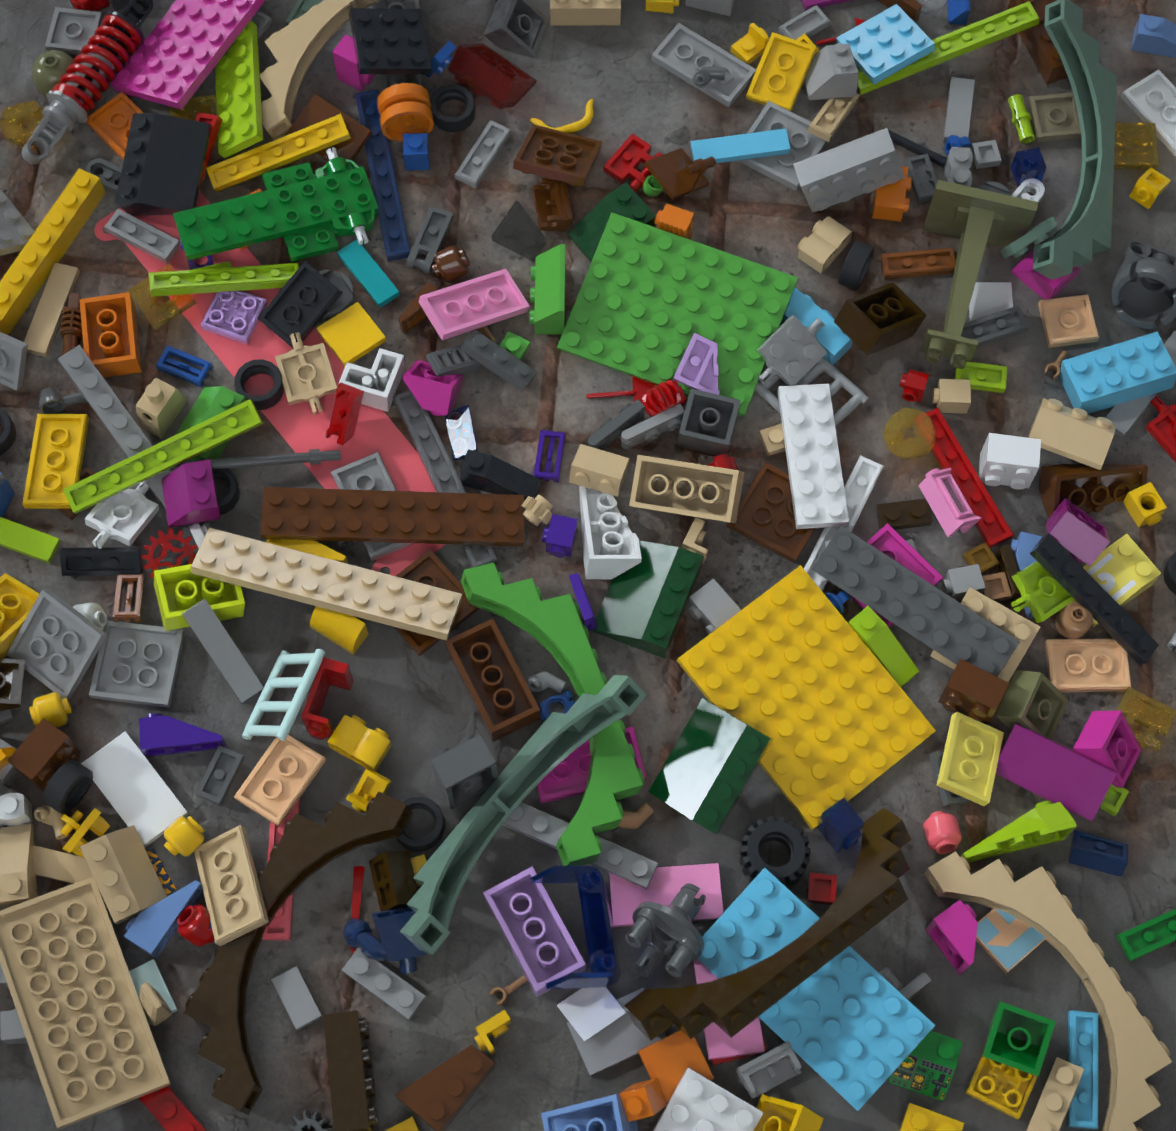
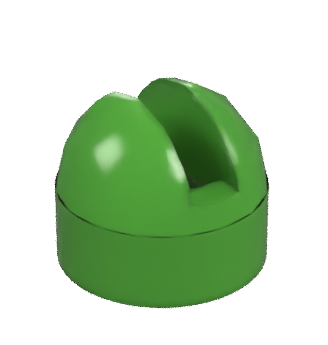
M653 175L648 176L643 184L644 193L649 197L658 196L663 189Z

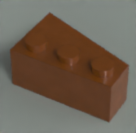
M470 1045L395 1094V1097L434 1131H445L495 1069V1064L475 1046Z

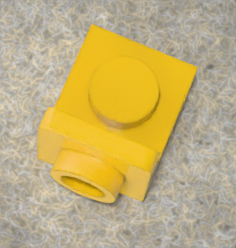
M755 23L749 25L748 33L731 46L730 52L749 65L764 53L769 37L763 28H759Z
M1149 168L1138 179L1129 197L1149 209L1156 198L1167 188L1171 180L1153 168Z
M505 1010L476 1027L478 1035L474 1039L482 1052L488 1050L490 1055L496 1053L488 1037L493 1035L494 1038H497L509 1030L507 1025L511 1023V1019Z

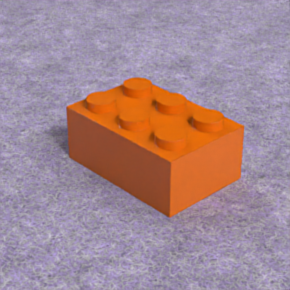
M130 292L79 299L84 352L102 377L141 373L142 366L136 306Z

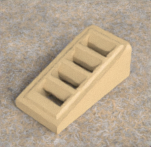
M146 982L142 984L140 1003L150 1023L153 1026H157L170 1017L172 1011L153 986Z

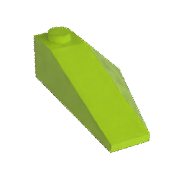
M1050 800L1037 803L1034 809L964 852L962 857L969 863L1062 841L1077 826L1061 802L1052 804Z

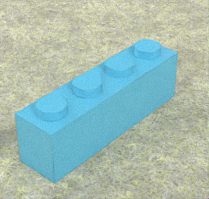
M795 287L781 325L792 315H795L806 327H809L817 318L822 320L825 326L815 336L819 344L827 352L823 357L834 365L852 347L853 341L834 323L830 312L822 310L809 295L801 293Z

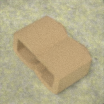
M829 216L823 221L819 220L814 225L812 234L809 237H803L798 244V259L822 274L850 242L852 231Z

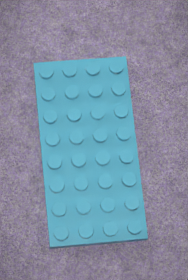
M764 868L702 936L704 951L698 960L718 979L734 974L772 956L799 938L820 918L768 869ZM851 946L844 949L759 1016L784 1042L789 1041L791 1048L857 1111L862 1108L935 1026L929 1018Z

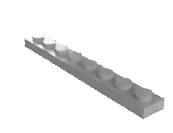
M80 345L58 358L61 366L128 458L152 447V444ZM170 469L145 480L165 510L161 479L171 473Z

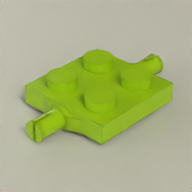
M1037 561L1012 576L1021 593V597L1011 604L1012 607L1016 606L1013 610L1019 612L1028 606L1037 623L1045 621L1069 605V603L1075 601Z

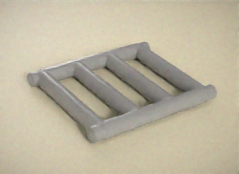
M822 357L795 385H809L825 371L834 379L829 385L831 397L842 387L853 396L834 414L836 427L860 403L863 405L867 403L869 397L828 360ZM774 375L766 385L758 382L755 391L780 413L779 398L768 390L780 379V377Z

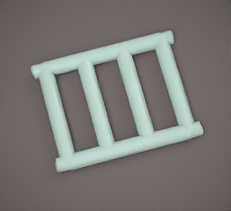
M316 649L315 653L290 654L287 651H281L242 734L244 739L251 740L252 736H276L279 740L285 741L323 661L324 650ZM309 664L303 677H281L286 665ZM275 688H297L292 701H270ZM264 712H286L280 726L258 725Z

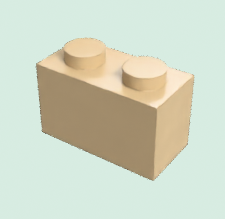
M580 444L571 465L569 482L618 497L627 475L629 458Z

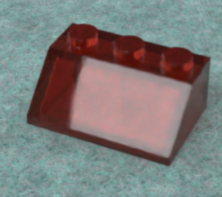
M483 43L459 45L448 68V71L455 75L454 78L457 81L471 86L474 93L487 97L491 100V104L498 109L514 107L537 82L536 79Z

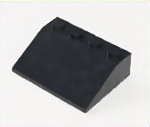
M133 113L115 203L130 215H173V213L196 208L211 125L209 123L158 113Z

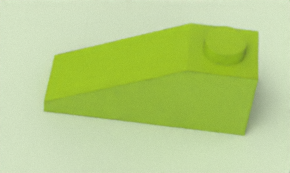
M869 606L848 622L901 688L919 673L918 668L889 627Z

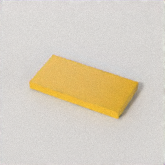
M37 414L22 503L25 509H71L63 489L80 481L90 419L87 414Z

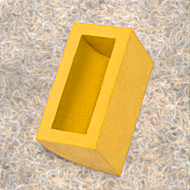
M316 606L310 619V627L352 655L355 654L369 635L366 624L352 615Z

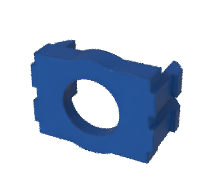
M570 691L551 696L547 700L538 703L543 723L550 715L549 707L551 704L561 703L565 709L564 714L575 704Z

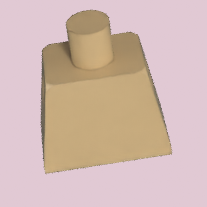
M158 378L153 379L136 404L139 427L162 439L186 404L187 399L175 387Z

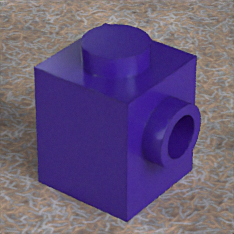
M552 514L550 526L544 527L542 542L546 543V552L559 558L572 556L578 530V519Z

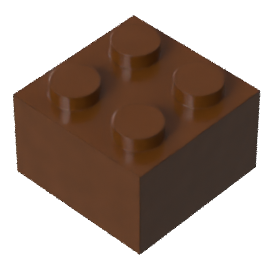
M960 658L938 702L943 704L942 706L950 712H959L987 725L996 712L1010 683Z
M43 718L7 761L23 778L44 793L48 782L57 770L70 760L77 761L78 754L81 751L69 736Z

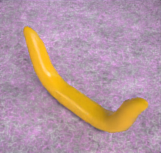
M590 99L587 102L585 116L577 122L553 128L536 118H531L530 121L538 126L571 134L586 128L591 123L594 117V100Z

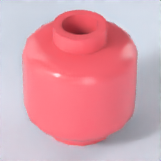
M937 811L932 813L923 824L926 842L930 849L939 854L951 853L957 849L962 840V835L955 816L944 811Z

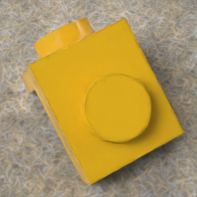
M369 767L365 769L354 792L348 794L346 800L352 803L351 806L355 810L366 813L369 801L376 797L378 791L385 794L392 781Z

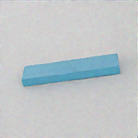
M786 128L691 141L690 145L693 161L700 158L704 160L712 156L715 158L716 163L790 154V144Z
M1072 1010L1068 1012V1062L1083 1068L1085 1071L1067 1113V1127L1098 1129L1099 1013Z

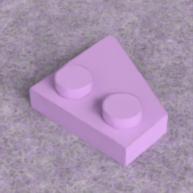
M694 333L672 380L691 389L719 395L717 343Z

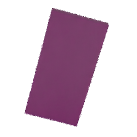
M1018 723L1015 724L999 756L996 774L1054 803L1061 802L1066 809L1090 821H1093L1117 773Z

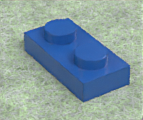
M451 41L430 61L431 73L425 74L428 78L434 73L439 75L454 58L451 54L457 47Z

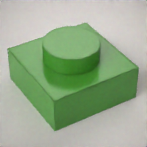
M508 331L499 346L522 361L530 348V341Z

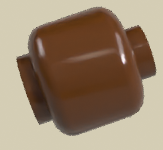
M451 245L437 252L434 256L435 263L432 264L438 278L443 277L447 282H451L467 274L470 261L462 247L458 248L455 245Z

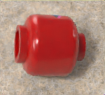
M188 906L181 912L177 923L178 932L183 938L197 947L215 941L209 911L205 906Z

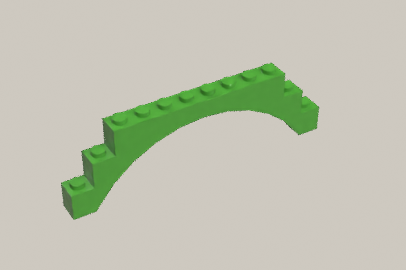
M494 563L464 570L461 583L468 603L501 616L529 633L552 654L569 677L579 698L582 694L597 695L607 684L605 674L600 672L597 665V653L594 648L591 649L588 629L585 625H582L579 618V606L577 602H573L571 594L542 601L540 588L538 586L535 587L532 578L504 585L503 575L501 571H497ZM621 719L610 724L589 739L590 767L586 790L577 813L556 844L565 871L597 861L602 851V844L599 836L594 834L617 828L623 817V809L620 802H616V800L637 795L643 786L644 776L641 769L636 767L634 750L632 745L626 741L624 736L625 726Z

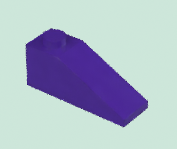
M153 713L147 715V718H139L140 750L145 757L214 750L219 745L226 748V742L222 735L169 716Z

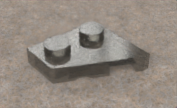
M518 201L514 202L492 234V241L532 262L536 260V256L540 254L546 245V238Z

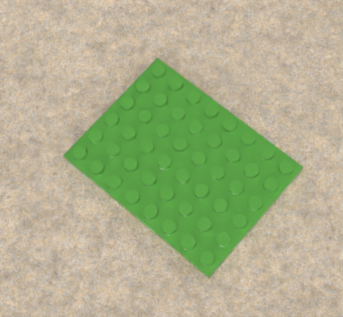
M611 212L557 349L628 376L659 385L661 382L673 379L693 334L696 333L717 343L719 395L741 400L738 415L745 417L759 382L758 377L762 374L766 364L763 357L756 350L780 327L798 282V277ZM678 383L682 387L684 395L689 397L691 388Z

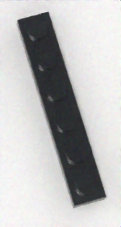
M1049 533L1043 536L1030 554L1081 606L1093 615V618L1139 665L1146 663L1159 646L1156 641Z

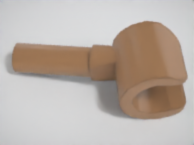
M1062 351L1054 363H1049L1045 367L1044 376L1048 370H1054L1056 374L1052 380L1058 378L1061 363L1068 355L1066 351Z
M523 975L504 988L495 987L491 990L490 996L495 995L498 991H502L503 998L496 1004L503 1005L508 1001V995L527 982V979Z

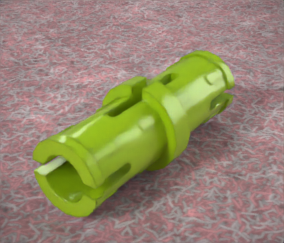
M1013 95L1008 99L1013 116L1012 123L1016 126L1020 143H1031L1035 140L1030 122L1032 119L1031 115L1026 110L1023 95Z

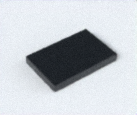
M304 261L258 319L293 348L290 335L294 333L295 340L298 342L295 333H300L303 342L343 292Z

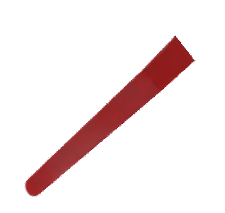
M354 866L351 920L359 918L365 866ZM350 946V952L354 953L356 948Z

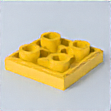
M358 302L317 327L319 335L344 367L347 363L352 364L387 341L386 336Z
M982 1054L965 1093L1018 1120L1038 1076L983 1057Z

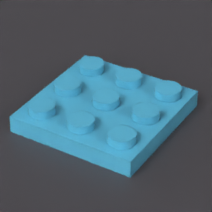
M897 4L836 38L837 44H850L855 64L873 84L880 82L935 51L934 42Z

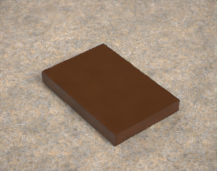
M316 94L313 95L287 132L291 134L341 114L351 138L316 152L327 161H329L326 151L329 148L331 152L332 148H336L338 157L354 161L373 134L371 130Z

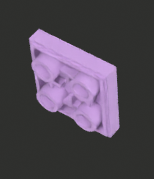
M243 291L217 292L201 323V328L248 345L259 322L258 317L268 304L267 300Z

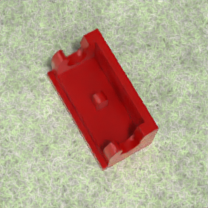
M342 382L339 383L334 394L336 399L330 426L326 430V438H330L331 435H337V444L343 446L354 436L364 391Z

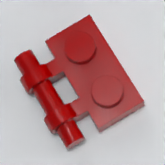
M632 133L603 166V172L622 184L627 178H630L633 181L629 186L636 193L639 188H643L646 178L651 175L646 166L641 172L636 170L640 163L645 164L646 161L663 154L658 152L654 157L649 155L652 146Z

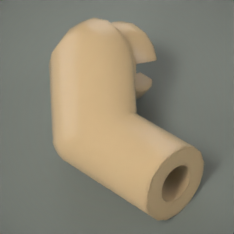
M47 805L38 807L34 812L35 819L53 826L56 839L66 838V836L60 833L66 825L60 819L63 814Z

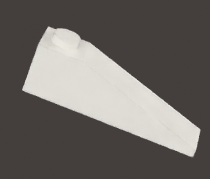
M579 486L583 560L586 579H613L641 562L639 539L630 530L627 518L621 515L613 495Z

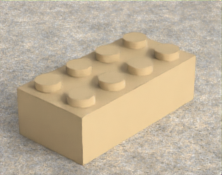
M637 455L629 506L736 524L745 472Z

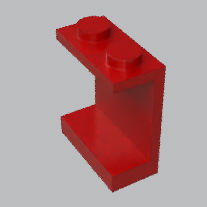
M323 657V661L317 671L301 715L307 732L315 739L325 740V737L330 738L333 734L329 719L319 716L330 685L351 690L354 680L349 665Z

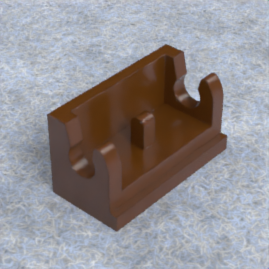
M541 178V184L547 185H534L532 187L539 231L564 232L573 220L566 182Z

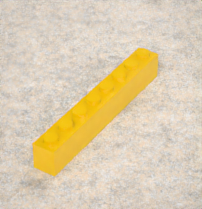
M80 168L77 170L0 281V332L6 335L10 334L50 276L54 263H59L105 196L106 192L99 177Z

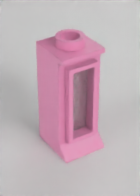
M935 468L926 473V478L918 486L947 537L953 536L959 529L962 534L966 533L981 517L974 515L950 473L952 469L939 470V468Z

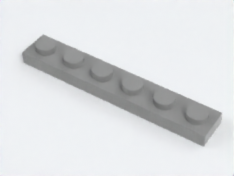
M521 802L508 816L502 826L557 850L556 844L570 823ZM599 837L602 844L601 854L596 862L589 865L616 875L647 890L658 867V863Z

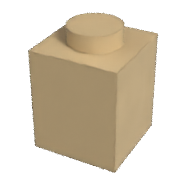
M939 379L937 388L932 390V403H936V408H939L941 413L967 414L971 404L970 380Z

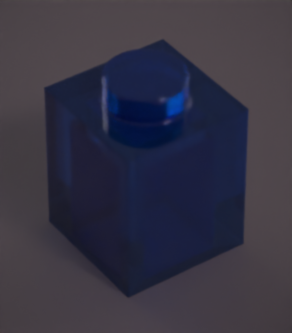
M1040 147L1016 152L1011 165L1017 187L1023 181L1030 178L1042 181L1047 168Z

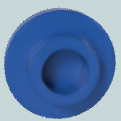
M951 135L945 143V152L949 155L952 147H970L972 144L966 136L959 138L957 135Z
M844 590L837 595L826 593L825 596L842 615L844 612L843 604L850 599V596Z

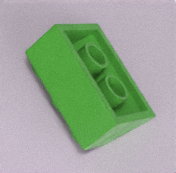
M560 244L536 256V266H531V281H535V288H530V303H535V310H530V325H534L535 334L562 335L564 331L565 244Z
M223 386L204 387L175 435L245 402V396ZM230 440L187 461L219 459Z

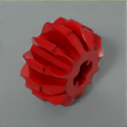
M668 380L648 390L642 397V404L645 406L646 413L651 418L678 404L684 405L686 397L677 381Z

